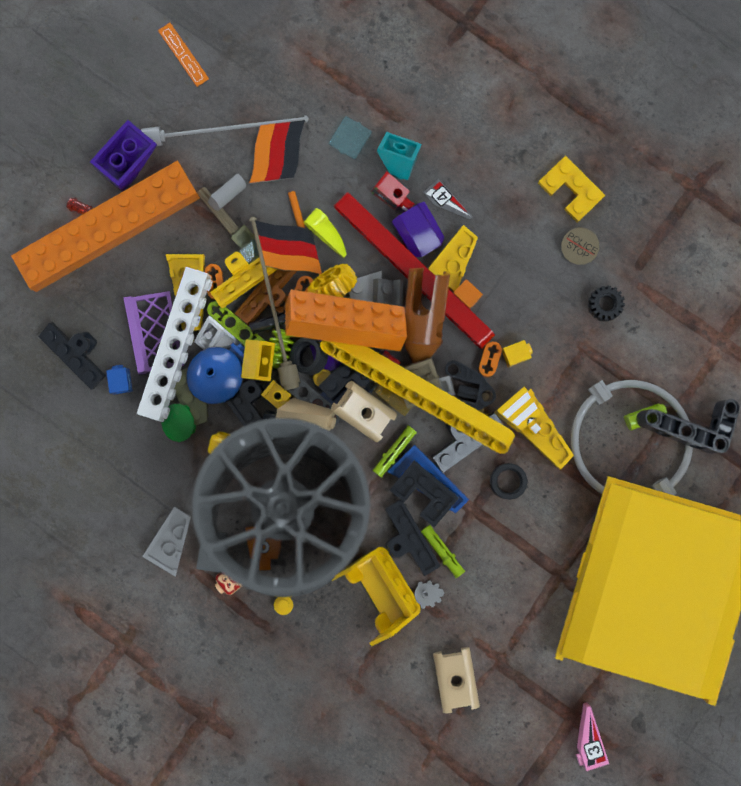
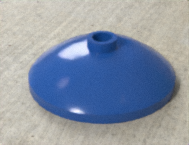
M207 348L199 352L189 364L187 370L189 390L197 399L208 404L226 402L241 387L243 378H241L242 364L234 353L225 348ZM210 370L214 371L212 375H208Z

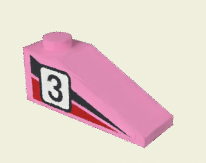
M586 702L583 703L577 743L579 754H576L579 765H583L585 770L589 771L608 765L609 761L591 706Z

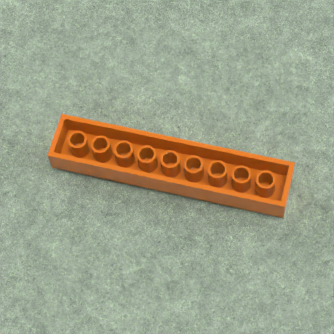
M177 160L16 252L11 257L28 287L38 292L197 201L200 197Z

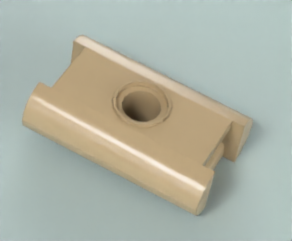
M350 381L345 386L347 391L338 404L333 403L331 411L374 442H379L383 438L380 434L391 419L393 421L396 419L397 413L358 384ZM367 408L366 414L362 416V410Z
M463 647L461 652L442 655V651L433 653L443 713H452L453 708L471 706L472 710L479 708L470 648ZM455 675L462 678L461 683L457 685L451 682L452 677Z

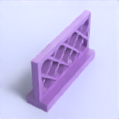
M170 291L138 297H124L138 375L151 372L152 367H149L148 359L152 354L156 356L157 353L154 351L162 339V336L158 339L152 335L151 331L156 324L164 330L166 328L158 321L163 314L168 317L170 316L166 312L169 307L171 313L173 307ZM167 297L168 304L164 310L155 304L158 298ZM145 300L150 304L145 313L137 308V301ZM152 306L161 311L156 320L147 315ZM145 317L154 322L149 331L143 329L140 324ZM148 335L158 341L152 350L144 344ZM179 340L175 341L172 347H174L176 344V347L178 349L180 347ZM167 361V368L173 367L174 363Z

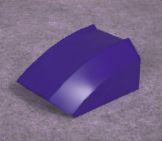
M425 202L418 203L416 206L398 215L392 221V226L405 247L415 257H423L440 247L443 243L444 236Z

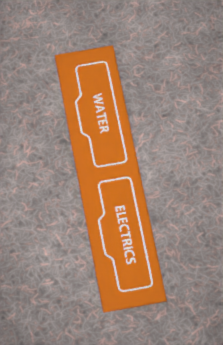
M168 23L159 29V33L195 85L198 87L209 80V77L172 24Z

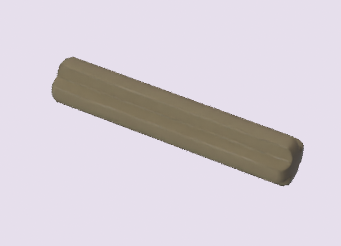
M205 187L201 188L198 191L199 197L228 232L233 235L239 229L223 208L216 211L208 204L211 194Z

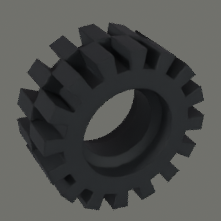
M609 285L595 290L588 300L590 314L593 313L595 319L598 318L599 321L605 320V322L617 318L623 312V307L625 306V303H623L625 298L621 296L622 292H618L616 287L611 288ZM602 297L612 299L613 308L611 310L605 311L600 307L599 301Z

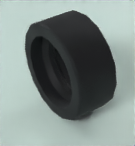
M301 338L294 344L291 349L290 360L292 365H297L298 372L315 375L324 369L327 364L328 354L322 351L320 347L321 341ZM313 345L316 348V358L313 364L305 367L302 362L303 353L308 346Z
M506 463L499 465L491 474V489L495 495L502 499H516L527 488V475L516 464ZM506 470L516 472L520 479L518 489L511 493L503 492L497 483L500 473Z

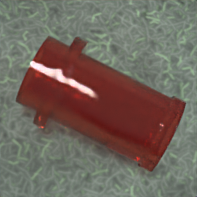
M76 197L70 198L66 206L69 211H75L82 215L93 209V206L78 201Z

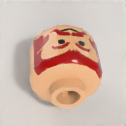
M222 572L218 573L215 577L217 582L215 587L221 594L225 592L227 595H232L242 587Z

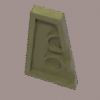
M188 368L180 370L182 371L180 381L176 382L174 389L176 390L179 403L189 406L194 418V424L198 426L208 422V404L197 399L189 390L187 384Z

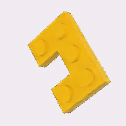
M564 156L538 182L550 196L563 184L577 196L564 209L577 223L605 197V194L567 156Z

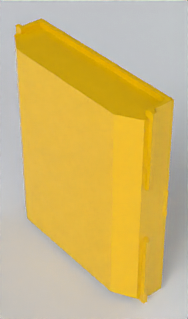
M607 476L586 552L583 553L577 573L578 579L555 659L563 661V658H568L592 667L702 698L707 704L716 706L735 640L733 636L741 612V515Z

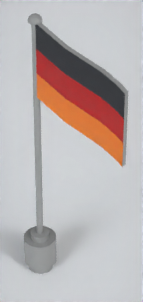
M304 115L305 117L166 134L164 130L160 129V126L142 128L141 131L153 140L157 146H163L166 137L260 126L255 144L254 169L249 182L251 184L292 179L295 177L299 163L300 138L304 123L308 122L309 118Z

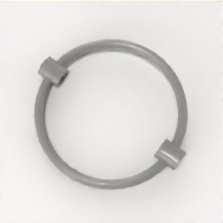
M603 380L587 389L591 395L582 404L574 419L571 432V448L574 461L581 475L599 493L603 494L604 486L589 473L583 463L579 450V430L586 412L594 402L600 405L613 396L611 391L621 388H641L661 396L673 407L679 418L689 421L679 402L664 389L639 380H623L605 385ZM685 445L683 460L675 475L670 480L664 477L652 485L654 490L674 496L677 494L674 486L681 480L688 469L693 448Z

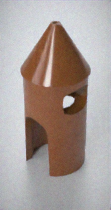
M424 268L409 269L405 303L407 338L404 342V347L412 363L432 357L443 344L442 328L445 321L450 279L449 272L444 271L443 275H436L431 309L429 310L421 302Z

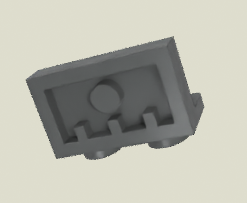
M373 279V302L403 307V280Z

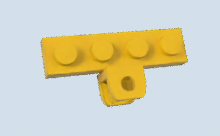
M234 252L225 259V264L233 276L210 292L222 309L265 279L260 257L248 264L241 253ZM266 267L268 276L278 269Z

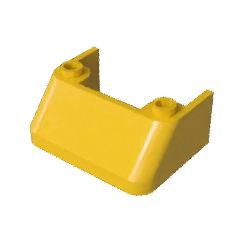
M378 547L346 566L332 580L334 581L345 575L347 580L353 584L361 581L380 612L375 619V626L380 634L370 642L371 646L394 636L420 613V604L416 601L413 592L384 547Z

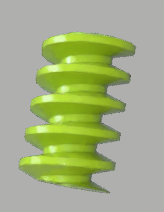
M280 329L285 351H291L287 344H293L294 342L289 338L295 336L285 335V330ZM274 330L271 333L276 338H270L269 341L275 343L272 368L277 369L281 367L280 364L284 363L277 330Z

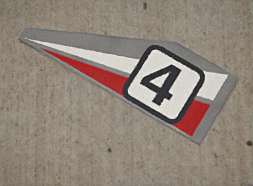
M439 179L423 192L435 206L468 219L473 217Z

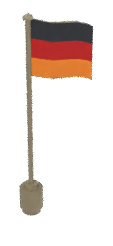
M251 217L249 222H252L284 363L280 364L281 367L277 368L284 391L299 387L300 378L297 365H292V361H287L266 267L283 271H307L318 275L322 274L311 230L298 226L272 225L256 221L255 217Z

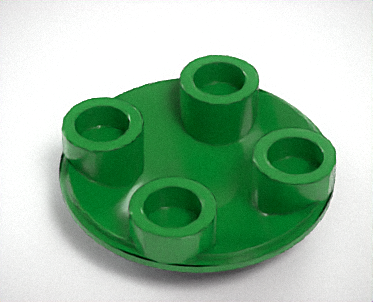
M172 404L168 406L170 412L167 419L161 422L162 429L169 439L175 442H182L195 433L196 425L194 424V418L189 406L185 404Z

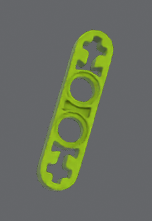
M216 301L208 305L207 312L210 317L244 346L246 340L240 338L242 330L250 332V337L247 340H253L254 336H256L257 338L254 340L265 341L258 334L253 335L250 327L228 308H219L223 314L226 311L228 312L222 318L217 313L212 314V308L219 306ZM233 317L236 320V324L234 327L229 328L226 326L225 321Z

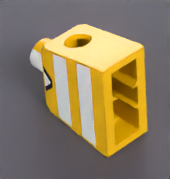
M525 386L494 412L517 432L522 431L526 427L532 435H535L542 428L535 420L541 414V411Z

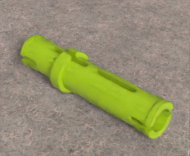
M407 425L406 429L387 453H383V458L372 471L382 478L389 467L396 463V458L417 432Z
M431 525L424 528L421 533L442 559V564L449 568L455 579L461 576L465 570L456 560V555L449 551Z

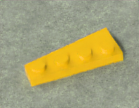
M530 389L528 392L541 411V414L535 420L542 428L535 435H532L526 427L520 433L561 470L574 455L561 434L554 427L555 425L545 413L541 403L536 399L534 392Z

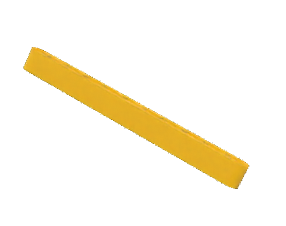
M323 340L320 343L322 351L493 451L504 454L510 448L515 438L512 430L369 347Z

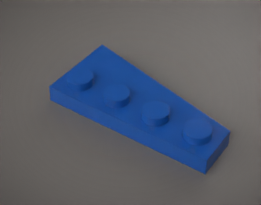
M416 445L388 470L390 474L400 478L411 463L416 460L459 496V499L450 508L452 512L456 513L469 501V498Z

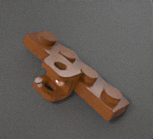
M278 269L268 276L275 309L278 313L284 312L283 310H285L288 296L281 289L297 271ZM265 279L234 313L247 325L254 322L268 305L271 307ZM285 301V305L280 307L282 302Z

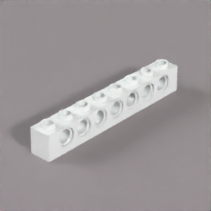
M189 267L185 268L137 411L138 415L161 422L167 419L170 408L168 406L170 400H173L176 390L174 388L176 382H179L181 379L182 371L180 370L182 364H185L187 361V349L193 343V331L199 325V313L205 307L206 292L212 286L211 276L208 273ZM198 286V293L191 295V289ZM192 304V311L185 313V307ZM185 322L186 329L180 332L178 329L179 325ZM179 340L180 347L177 350H173V343ZM169 359L174 360V365L171 368L166 366ZM163 377H167L168 383L162 387L160 381ZM160 395L162 401L159 405H155L154 399Z

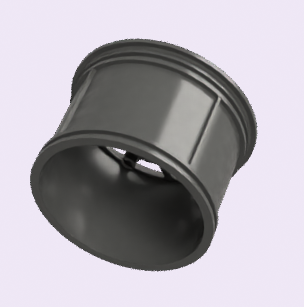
M273 418L261 420L230 434L206 459L198 475L193 494L194 527L200 544L208 558L232 581L255 592L273 597L305 595L330 583L346 567L358 551L364 539L370 516L368 483L364 471L353 452L343 441L328 430L316 424L298 419ZM278 454L294 455L288 464H283ZM271 456L278 469L277 478L265 483L260 488L251 487L240 474V471L259 459ZM302 456L323 464L333 472L315 491H308L301 483L293 479L292 470ZM234 477L244 489L242 492L224 494ZM339 479L345 487L352 505L322 497V495ZM247 500L252 506L251 512L256 525L255 528L223 541L219 540L217 517L220 503ZM318 504L348 512L352 517L346 538L339 548H334L306 533L307 528L312 522L314 509ZM255 538L256 543L252 564L248 570L229 556L226 548ZM264 538L279 541L293 539L296 541V574L293 577L274 578L259 574L258 566ZM304 541L331 554V558L309 573H304Z

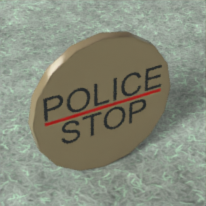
M574 228L570 230L562 240V253L569 262L577 265L591 262L596 258L600 249L597 235L587 228Z

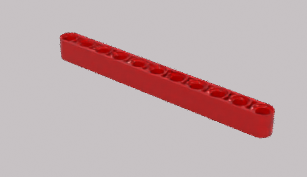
M347 192L334 205V208L407 279L410 268H424L422 294L432 302L436 276ZM448 289L445 316L477 347L482 349L495 334Z

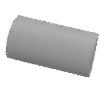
M239 174L233 176L210 196L208 204L216 211H219L246 188L244 179Z

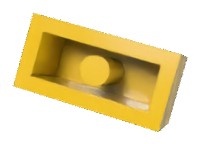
M246 339L241 378L271 381L275 343Z

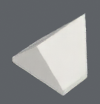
M210 316L206 319L194 341L203 350L211 347L229 348L232 343L242 344Z

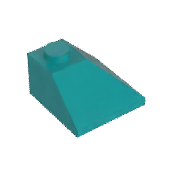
M386 132L377 149V153L391 175L398 179L408 180L422 144Z

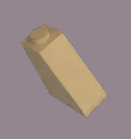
M292 398L277 409L276 418L303 420L316 424L328 431L333 429L336 424L335 414L331 409L296 398Z

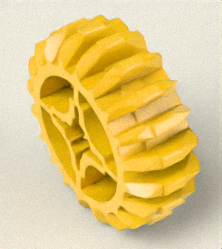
M348 264L335 265L319 274L310 283L307 292L337 297L346 296L357 282L356 273Z

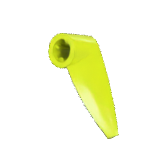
M316 208L303 222L304 225L344 259L347 253L341 236L328 217L320 209Z

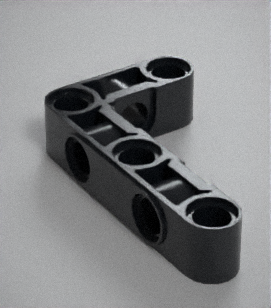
M734 399L718 401L712 412L709 429L655 409L640 411L637 414L636 421L642 428L692 448L711 454L724 453L729 449L740 406ZM647 415L650 416V422L647 420Z

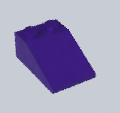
M127 120L94 156L90 163L95 170L123 192L136 179L157 144Z

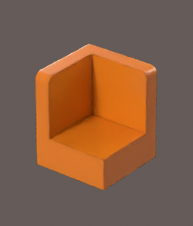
M465 280L453 292L469 309L483 296L468 280Z

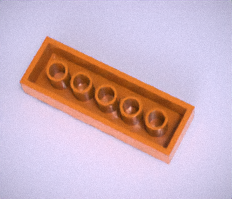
M290 290L285 305V335L401 351L407 338L405 307Z

